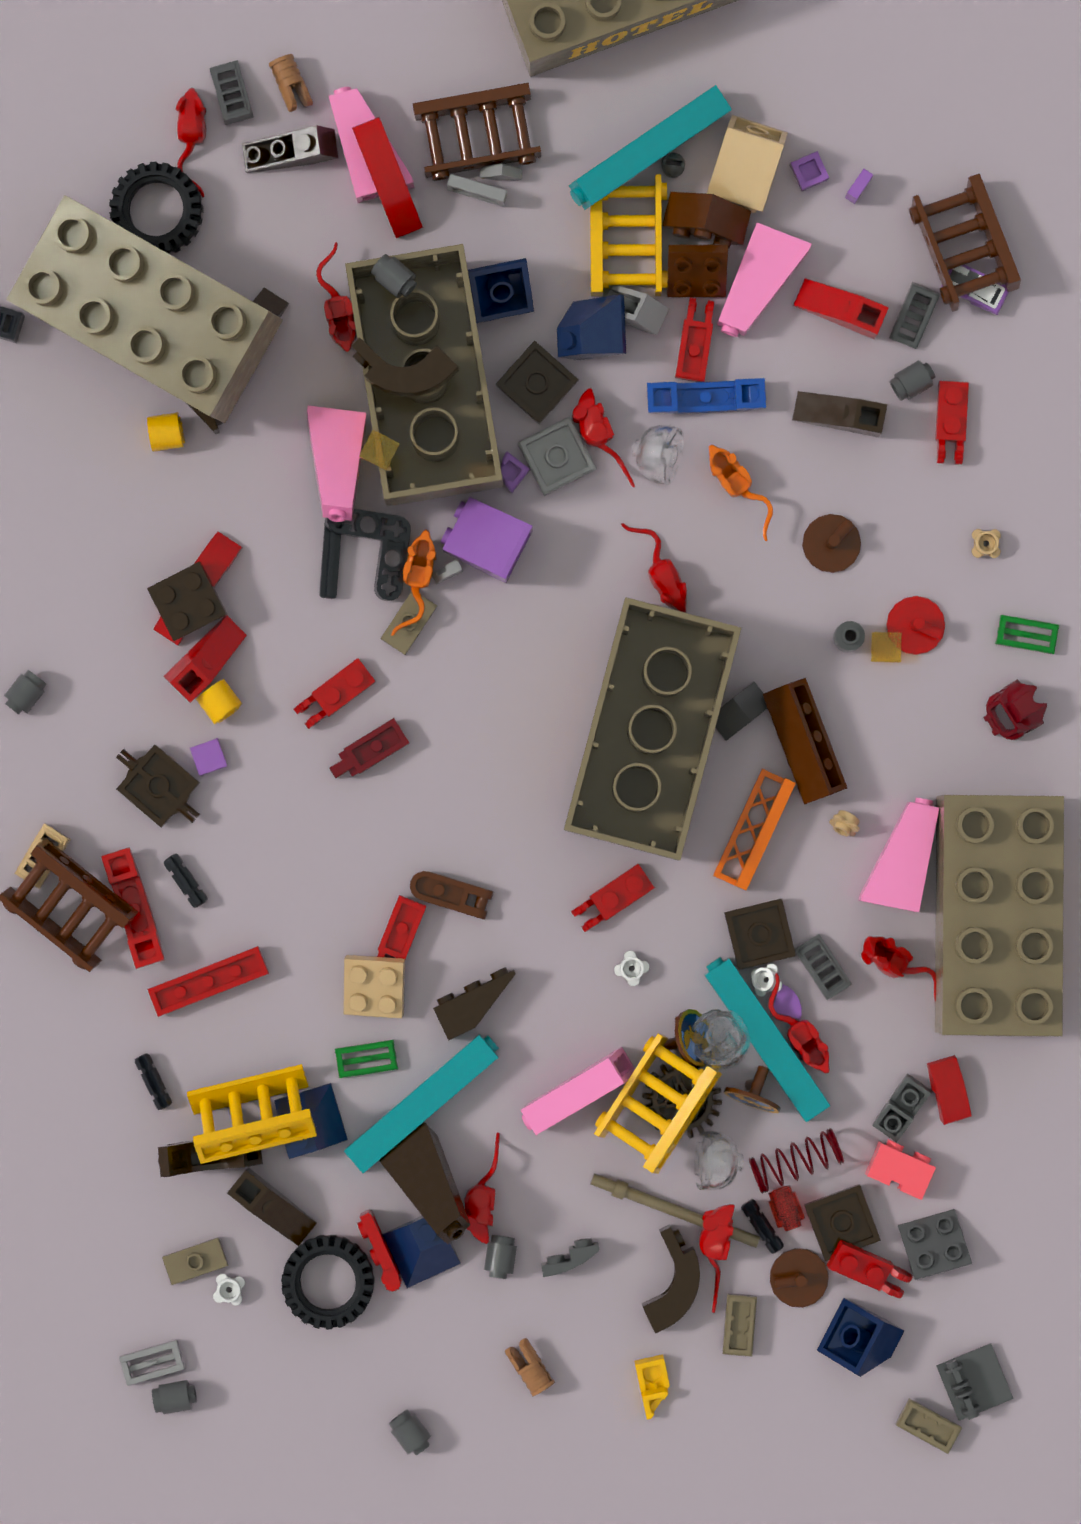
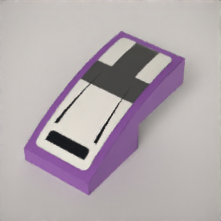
M967 265L949 270L954 286L985 275ZM997 283L960 297L969 300L972 305L998 315L1009 292H1007L1004 284L1000 285Z

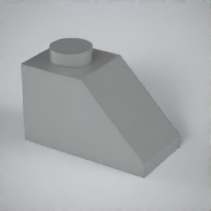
M609 285V288H606L602 297L618 294L624 295L625 324L654 335L658 334L669 311L668 307L646 293L619 285Z

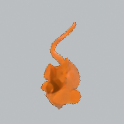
M710 445L709 461L712 476L718 478L725 491L731 497L741 495L750 500L763 501L767 505L768 513L763 527V537L767 541V529L773 516L771 502L763 495L749 492L748 489L752 485V480L747 470L736 460L734 453H730L715 445Z
M424 530L414 540L412 545L408 547L409 555L403 569V581L411 586L413 597L419 605V612L416 617L396 626L391 633L392 636L399 629L418 622L424 614L425 606L419 590L429 586L433 573L434 560H437L436 550L428 530Z

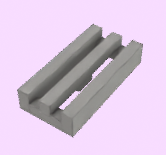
M453 174L449 176L447 183L448 191L504 207L507 190Z
M173 1340L120 1356L119 1359L127 1386L184 1370L185 1365L182 1361L178 1341ZM171 1348L173 1350L171 1354L128 1366L127 1361ZM175 1359L176 1365L132 1377L130 1373Z

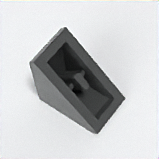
M755 682L720 708L715 728L726 741L767 709L763 692Z

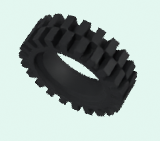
M156 161L150 162L149 165L139 164L137 169L133 170L131 168L126 171L127 175L124 178L121 176L117 181L119 185L117 188H113V199H110L109 202L111 212H109L110 219L115 224L169 254L173 251L177 253L181 251L180 248L183 245L188 246L191 243L190 239L192 236L196 237L199 232L197 228L202 224L201 213H204L201 195L194 182L176 166L172 167L164 162L158 164ZM151 183H164L172 186L178 191L183 202V213L178 225L170 232L160 236H150L142 233L134 226L130 216V206L134 195L140 188Z
M320 1235L306 1240L290 1255L282 1274L281 1289L282 1294L285 1296L287 1307L289 1306L292 1310L291 1313L295 1317L298 1316L304 1324L307 1325L308 1323L313 1325L314 1328L319 1329L322 1327L326 1328V1330L333 1329L334 1327L341 1328L355 1321L369 1304L375 1282L373 1267L368 1260L367 1254L356 1243L353 1244L349 1239L345 1237L340 1238L337 1235ZM317 1256H338L345 1260L354 1272L356 1281L355 1291L348 1302L338 1308L322 1309L316 1307L303 1294L300 1281L302 1271L305 1265Z

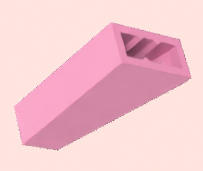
M351 87L336 89L333 91L334 95L329 96L357 202L360 203L378 198V192L352 127L375 119L357 88L352 90ZM390 142L407 188H414L412 176Z
M756 223L717 323L718 326L722 327L721 332L733 337H738V334L744 336L806 257L811 243Z
M308 405L307 424L322 516L334 522L352 521L367 426L366 413Z
M916 798L915 803L907 802L859 895L858 901L913 912L920 911L939 813V807L932 806V800Z
M620 1047L528 1103L521 1109L523 1114L522 1120L529 1130H533L535 1135H538L628 1081L635 1068L624 1049Z

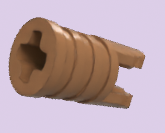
M287 54L271 61L269 67L272 69V74L276 79L275 81L279 86V91L288 111L292 112L297 109V102L292 92L294 88L303 106L313 105L312 98L303 77L300 75L301 73L294 61L293 54Z
M524 1338L519 1342V1346L528 1361L527 1364L515 1347L507 1348L505 1354L517 1373L522 1377L521 1379L530 1390L532 1397L553 1385L555 1381L550 1377L549 1372L545 1369L546 1367L542 1364L541 1359L529 1340Z

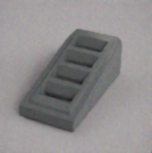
M238 60L209 68L225 125L253 118V112ZM232 70L235 71L234 76L220 80L218 78V74ZM236 81L239 85L225 90L221 89L222 85ZM237 92L241 93L240 97L226 101L224 99V96ZM244 103L242 108L231 111L227 110L228 106Z
M912 282L889 338L917 349L940 294ZM915 294H918L930 300L928 304L913 299ZM910 305L925 310L924 315L908 310ZM905 316L920 321L919 327L904 321ZM903 327L915 332V337L900 333V328Z
M820 934L795 949L796 954L826 1000L852 985ZM819 945L822 950L807 959L805 953ZM826 955L827 961L816 968L812 967L811 964ZM832 965L835 970L820 979L818 974ZM839 976L841 980L827 989L824 984Z

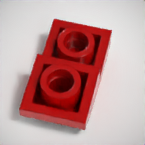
M953 1055L927 1063L931 1089L936 1094L941 1122L945 1125L971 1117L968 1095L956 1056Z

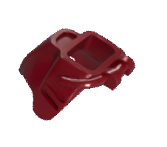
M1017 679L989 697L986 704L987 715L983 718L985 722L988 721L994 736L1000 734L1008 740H1017L1023 737L1024 734L1044 724L1043 717L1047 703H1036L1033 700L1037 686L1022 684ZM998 704H1001L1015 727L1014 729H1006L999 720L995 711Z

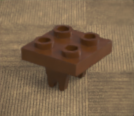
M668 245L667 297H726L728 245Z

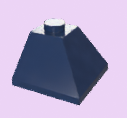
M526 258L468 270L476 323L534 312Z
M618 294L573 301L557 327L558 357L585 360L626 354L624 295Z
M331 1083L299 1092L302 1110L310 1109L317 1136L285 1144L289 1159L348 1140ZM288 1096L274 1100L277 1116L290 1113Z
M423 1216L382 1234L407 1288L461 1264L452 1242L449 1244L444 1242Z
M843 1298L817 1351L861 1377L892 1357L905 1330Z

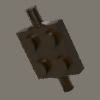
M154 744L145 756L137 760L125 749L120 753L128 761L120 754L117 755L116 759L122 762L129 770L126 778L116 790L162 828L173 815L179 812L191 823L196 819L188 811L196 818L199 817L200 813L187 802L190 794L200 782L157 745Z

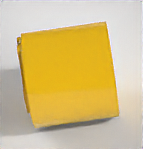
M178 412L147 417L149 439L153 452L184 447L185 436L182 420Z
M225 679L218 681L196 698L214 724L224 721L243 704Z

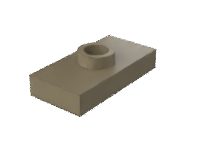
M412 591L380 638L404 655H406L438 607L421 595L425 606L422 618L414 624L399 629L392 636L391 633L396 626L416 617L419 612V605L414 599Z
M219 1237L162 1257L171 1285L228 1266Z
M727 1294L722 1354L752 1357L757 1296Z
M910 1398L895 1423L901 1429L949 1454L962 1430V1427Z

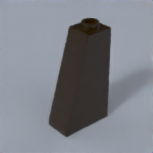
M423 1122L379 1161L435 1233L444 1242L449 1244L464 1234L465 1229L470 1226V1222L439 1138Z

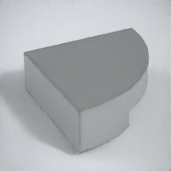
M506 164L483 166L480 169V178L489 180H522V169Z
M458 560L446 564V567L433 573L432 576L436 585L463 572Z

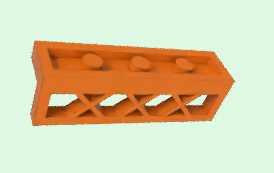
M765 769L761 770L713 876L740 889L747 890L793 791L795 782L775 775ZM765 777L781 784L776 795L764 799L760 789ZM758 793L761 801L753 803ZM773 800L768 810L766 802ZM762 804L766 813L764 822L752 826L748 813L752 807ZM746 819L748 828L741 830ZM761 827L756 837L753 829ZM750 831L754 841L751 849L740 853L736 839L739 834ZM734 846L736 854L728 857ZM748 854L745 863H743L741 856ZM738 857L742 869L737 880L721 873L726 861Z

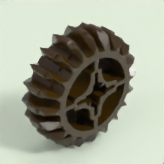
M661 1064L660 1069L664 1073L663 1075L659 1076L654 1071L651 1073L662 1082L672 1077L674 1090L678 1092V1084H680L684 1094L689 1095L691 1092L684 1087L681 1077L684 1074L674 1067L668 1071L666 1066ZM720 1087L712 1089L707 1097L703 1112L690 1123L687 1128L689 1138L694 1137L692 1128L697 1127L700 1134L705 1132L704 1128L700 1125L704 1121L710 1127L714 1124L708 1118L709 1114L719 1116L720 1112L712 1109L713 1104L722 1105L721 1099L713 1098L714 1094L721 1093ZM653 1089L652 1093L642 1094V1098L651 1099V1103L645 1104V1106L653 1109L655 1113L668 1120L659 1109L665 1107L676 1108V1104L669 1102L665 1097L664 1099L657 1100L658 1093Z

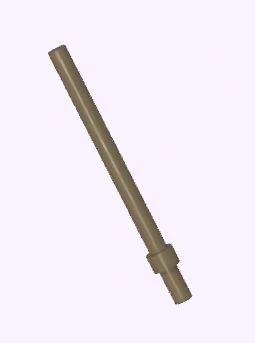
M595 1173L592 1177L590 1185L611 1192L613 1197L621 1200L627 1198L703 1227L702 1214L628 1186L629 1183L619 1179L613 1181ZM734 1227L733 1234L730 1236L731 1239L755 1248L760 1239L759 1236Z

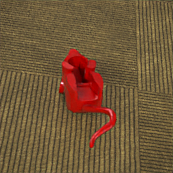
M190 88L179 99L175 109L179 112L177 121L178 140L181 143H186V148L177 163V168L181 169L182 172L183 163L191 155L195 144L204 142L206 137L205 115L207 111L203 107V101L195 88ZM194 182V184L197 187V190L200 192L201 196L204 197V192L202 188L196 182Z
M335 242L331 253L318 265L316 276L319 284L331 295V299L326 300L324 303L325 316L329 325V335L345 352H348L357 334L352 303L348 296H340L333 286L323 280L321 275L322 268L336 253L338 243Z
M588 388L581 395L578 405L573 410V421L579 423L580 434L587 444L598 447L614 457L631 486L635 487L620 456L613 449L605 445L614 438V433L608 418L603 416L605 411L602 403L595 404L593 390Z
M621 523L622 527L628 531L648 534L655 539L653 565L648 570L650 581L660 594L662 603H665L671 609L686 613V582H682L679 572L670 559H660L661 540L659 536L650 529L631 528Z
M868 936L865 939L861 957L866 964L870 965L874 962L883 974L891 978L904 977L903 974L929 973L934 981V999L936 1002V973L932 969L924 966L907 967L909 962L913 960V956L906 948L897 947L894 939L891 937L885 939V937Z
M776 973V984L768 1001L770 1013L777 1020L786 1022L791 1026L788 1029L787 1037L794 1049L801 1055L800 1060L823 1073H829V1048L822 1042L814 1025L808 1020L797 1021L790 1016L781 1015L775 1011L773 1004L780 985L779 975Z
M500 1133L496 1134L494 1159L490 1171L467 1191L464 1198L465 1211L470 1222L467 1230L484 1244L489 1242L488 1225L493 1226V1214H491V1211L494 1210L495 1189L485 1184L497 1168Z
M734 1204L706 1211L702 1217L703 1230L700 1234L699 1246L702 1253L714 1267L716 1273L712 1306L713 1313L716 1310L721 1276L720 1267L716 1260H727L731 1243L729 1239L734 1230V1227H732Z

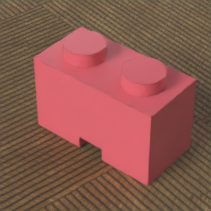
M889 1139L886 1144L879 1141L865 1174L886 1185H890L891 1180L899 1183L897 1188L900 1191L922 1200L936 1169L934 1165L929 1164L932 1158L916 1151L911 1156L902 1152L904 1149L903 1145Z

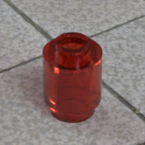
M790 1185L770 1191L768 1193L770 1198L768 1204L777 1228L784 1227L785 1231H789L802 1226L800 1220H803L805 1216L796 1191H792Z

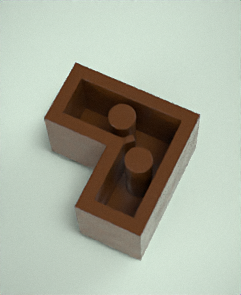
M670 192L662 226L673 230L672 235L676 237L690 239V235H694V237L699 239L714 240L713 245H728V249H730L731 245L744 244L751 211L714 194Z

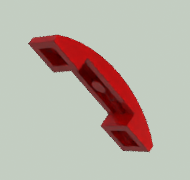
M380 117L352 127L395 237L399 238L423 228Z
M217 531L195 563L201 561L215 588L243 547ZM160 616L153 630L179 646L184 637L173 641Z
M130 847L101 856L113 892L138 911L134 919L124 927L135 968L139 969L165 960L150 904Z

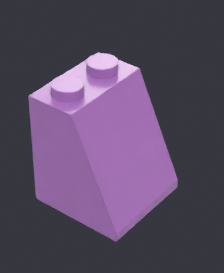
M469 497L466 503L464 501L460 502L454 514V517L458 518L454 528L448 527L440 543L444 544L443 552L507 583L533 532V526Z

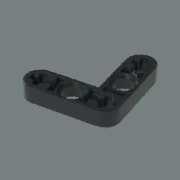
M354 509L353 514L357 516L354 521V531H350L351 524H342L339 529L336 528L335 522L325 518V525L330 532L380 541L374 591L381 600L392 601L397 599L403 590V569L407 562L411 526L408 520L397 515ZM368 516L374 519L376 527L372 533H365L361 530L360 522L363 517ZM381 518L385 519L384 525L393 526L396 521L399 522V527L404 528V532L398 534L396 538L393 531L384 530L383 536H380L379 533L382 528ZM390 550L399 553L400 562L396 567H390L385 562V555ZM383 570L388 572L398 571V577L395 575L391 577V585L395 586L396 590L390 592L389 596L386 595V590L381 589V585L387 583L389 575H382Z

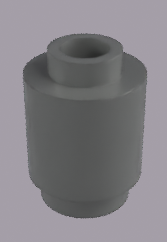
M383 255L371 271L376 276L375 280L396 298L402 295L407 297L417 285L414 281L416 274L394 256Z
M918 360L894 374L895 378L889 382L898 399L902 401L906 398L910 400L932 387V379L936 377L927 362L922 364Z
M844 622L834 632V644L843 652H853L864 643V629L857 622ZM851 630L855 633L856 638L854 641L846 640V631Z
M27 670L24 675L20 674L4 696L8 699L5 704L17 714H20L22 710L28 714L45 692L43 688L47 684L30 670Z
M492 1235L491 1242L487 1244L484 1270L490 1271L489 1277L507 1279V1274H513L517 1246L514 1245L515 1238Z
M188 1380L161 1384L159 1388L152 1389L155 1412L170 1414L192 1410V1403H197L195 1386H189Z
M408 1409L389 1423L392 1428L391 1433L407 1454L414 1452L415 1455H418L430 1445L427 1440L431 1435L415 1414L411 1415Z

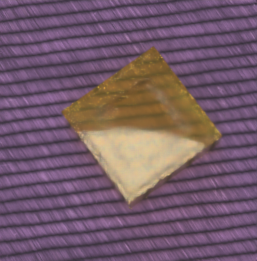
M372 430L359 457L387 471L400 443Z
M872 632L871 662H901L902 632Z

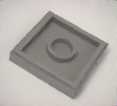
M571 417L518 442L544 496L597 470Z

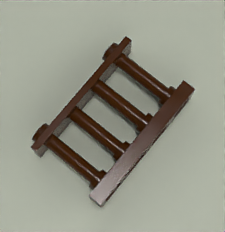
M529 82L412 103L415 121L422 120V123H425L433 165L424 167L426 178L432 177L433 181L448 179L449 174L480 169L483 166L518 161L519 165L535 163L536 158L541 157L540 146L531 147L523 107L526 101L531 100ZM508 104L513 112L519 150L502 153L495 110H497V106ZM479 110L480 113H483L490 155L473 158L466 122L468 111ZM450 115L451 118H454L461 154L460 161L444 163L437 126L440 116Z
M980 173L968 177L967 188L964 189V192L923 206L919 195L913 196L912 207L909 208L911 220L914 225L919 224L943 286L939 288L942 300L945 305H950L952 312L958 310L960 302L958 297L997 283L1000 285L1005 284L1007 292L1019 289L1021 283L1020 275ZM967 203L969 205L974 204L977 212L974 215V219L933 233L927 217ZM976 230L985 232L988 240L985 242V245L943 259L938 247L939 243ZM988 256L990 259L995 258L998 268H995V272L956 286L953 285L948 270Z
M46 838L36 845L30 853L36 859V864L16 891L9 887L0 894V901L6 910L19 915L69 955L77 967L91 972L102 961L94 953L115 926H120L121 928L127 926L137 915L138 911ZM50 870L59 877L60 882L40 909H38L25 898L44 872ZM69 888L74 889L82 896L83 901L64 926L60 927L48 916ZM96 907L105 914L106 919L86 946H84L72 934L91 908Z

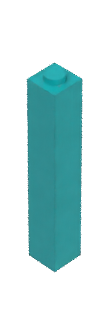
M716 85L568 185L571 189L570 195L578 206L582 205L584 210L588 209L723 117L732 108Z
M719 957L707 965L708 972L704 976L803 1120L808 1122L830 1107L829 1102L731 960L727 958L723 961Z
M480 1034L350 1144L344 1150L346 1155L362 1173L366 1172L498 1059L499 1056L496 1051L499 1047L489 1035L485 1038Z

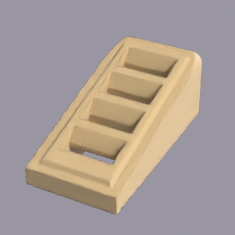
M44 823L14 874L22 879L27 877L29 874L25 870L27 865L33 868L36 864L31 860L33 856L30 853L36 845L44 840L46 835L58 842L57 847L63 852L71 839ZM50 870L44 872L35 884V887L38 889L42 887L51 873Z

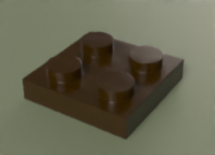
M534 340L495 385L540 424L579 379Z
M201 561L147 588L173 641L227 615Z
M782 898L724 912L738 970L796 956Z
M860 1184L804 1204L825 1261L830 1260L840 1240L859 1248L881 1241Z

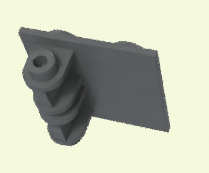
M955 1209L898 1225L910 1263V1270L915 1280L972 1264Z
M991 1343L936 1365L958 1421L967 1417L968 1420L976 1418L980 1412L1014 1399Z

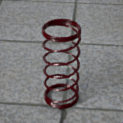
M832 1128L826 1130L827 1134L824 1131L820 1133L825 1162L810 1137L806 1136L805 1138L810 1167L798 1146L791 1142L790 1150L795 1173L783 1152L776 1148L775 1155L780 1179L767 1156L761 1153L760 1160L765 1180L764 1184L755 1158H749V1163L760 1192L763 1194L769 1191L763 1157L781 1186L784 1185L778 1152L784 1159L794 1179L798 1181L799 1174L793 1146L811 1175L814 1174L808 1140L827 1170L829 1164L823 1135L832 1147L840 1165L841 1163L844 1164V1158Z

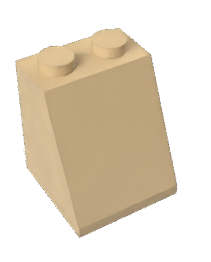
M732 115L707 194H714L739 204L741 207L750 210L751 213H756L757 210L763 212L788 132Z

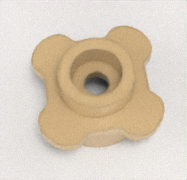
M976 529L972 532L971 536L974 539V547L971 553L974 557L990 556L991 558H997L1000 555L1001 550L998 546L1001 534L997 529H992L991 531ZM988 541L989 545L984 546L983 542Z
M840 810L829 821L834 831L845 837H854L855 832H858L860 829L858 827L859 819L844 810Z

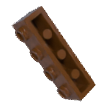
M806 678L763 693L766 707L771 715L777 736L782 744L804 805L847 789Z

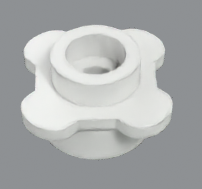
M627 951L624 954L623 961L615 966L614 972L617 976L624 977L630 986H636L639 984V978L642 974L649 971V964L647 961L638 959L635 952ZM634 966L635 970L630 971L629 967Z
M771 963L766 968H755L752 970L751 978L756 995L764 997L766 993L773 991L776 984L775 974L778 972V967L775 964ZM766 977L769 979L767 983L764 981ZM780 981V985H779L778 992L782 989V982H781V981Z
M226 1274L218 1275L216 1278L217 1290L213 1294L214 1300L218 1303L231 1302L234 1306L239 1305L242 1302L241 1290L245 1286V1280L241 1276L232 1278ZM227 1287H231L232 1291L227 1292Z

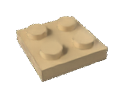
M346 955L344 959L343 1014L402 1019L404 1015L405 959Z

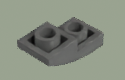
M907 1073L872 1126L897 1143L914 1120L916 1113L930 1096L932 1090Z
M592 1238L575 1240V1246H569L570 1258L565 1259L564 1254L546 1257L547 1262L541 1263L543 1277L557 1275L583 1264L599 1251L598 1242L592 1243Z

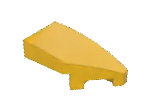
M663 1354L634 1360L647 1420L653 1417L654 1411L663 1399L665 1400L669 1394L668 1388L670 1384Z

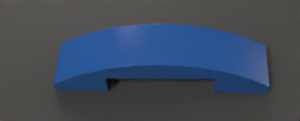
M765 378L735 379V381L647 383L648 413H712L766 408Z

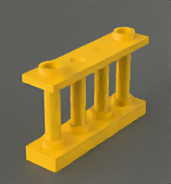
M655 174V186H620L590 207L591 297H602L603 288H609V285H655V296H661L662 288H667L668 272L667 270H662L661 200H667V183H661V174ZM655 197V215H608V212H602V201H608V198ZM608 227H655V244H608V241H603V230H608ZM608 256H655V273L609 274V271H603V259H608Z
M659 1033L656 1037L651 1036L643 1048V1051L646 1053L609 1111L602 1112L597 1119L595 1126L598 1128L594 1133L598 1137L605 1138L608 1132L642 1153L644 1159L647 1160L643 1167L655 1174H659L722 1075L721 1072L710 1066H707L705 1070L702 1068L698 1070L663 1046L668 1037ZM656 1057H659L692 1079L694 1087L689 1095L686 1093L682 1095L647 1072ZM640 1082L676 1104L678 1112L673 1120L670 1118L668 1120L664 1119L631 1097ZM624 1107L660 1130V1134L663 1136L657 1145L648 1144L615 1122Z
M303 1065L286 1067L188 1091L187 1097L194 1115L201 1113L203 1134L193 1136V1143L200 1164L316 1137V1127L310 1109L302 1110L299 1089L309 1087ZM287 1093L290 1113L273 1117L270 1096ZM259 1100L261 1120L244 1124L241 1103ZM230 1107L232 1127L215 1131L212 1110Z

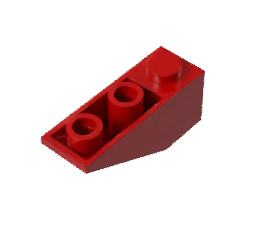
M806 278L793 305L874 340L889 307L863 296Z
M225 615L163 677L191 703L213 681L247 635L228 615Z

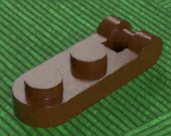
M428 871L418 872L410 881L411 893L417 899L480 919H486L488 911H485L488 899L492 900L493 891ZM468 894L477 896L474 907L465 905Z

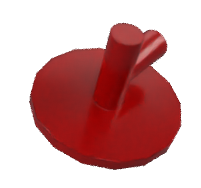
M913 596L904 598L894 605L888 614L886 627L888 637L895 647L904 653L917 655L927 653L938 645L944 635L945 621L943 613L937 604L928 598Z

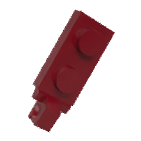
M393 718L345 747L344 751L338 754L342 760L329 769L335 778L348 771L353 777L358 773L361 774L410 743Z

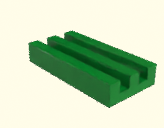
M1000 615L995 641L996 645L1052 655L1055 653L1059 625ZM1006 622L1051 630V636L1005 628ZM1004 634L1046 641L1050 642L1049 647L1007 640L1003 639Z
M394 1039L335 1049L339 1078L398 1069ZM383 1047L389 1048V1052L348 1059L342 1058V1054ZM388 1058L391 1061V1064L344 1071V1065Z

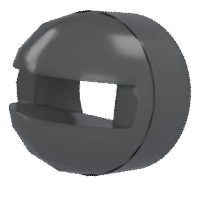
M678 153L667 154L662 160V171L668 177L675 178L680 176L685 169L684 158ZM666 161L681 162V167L666 165Z

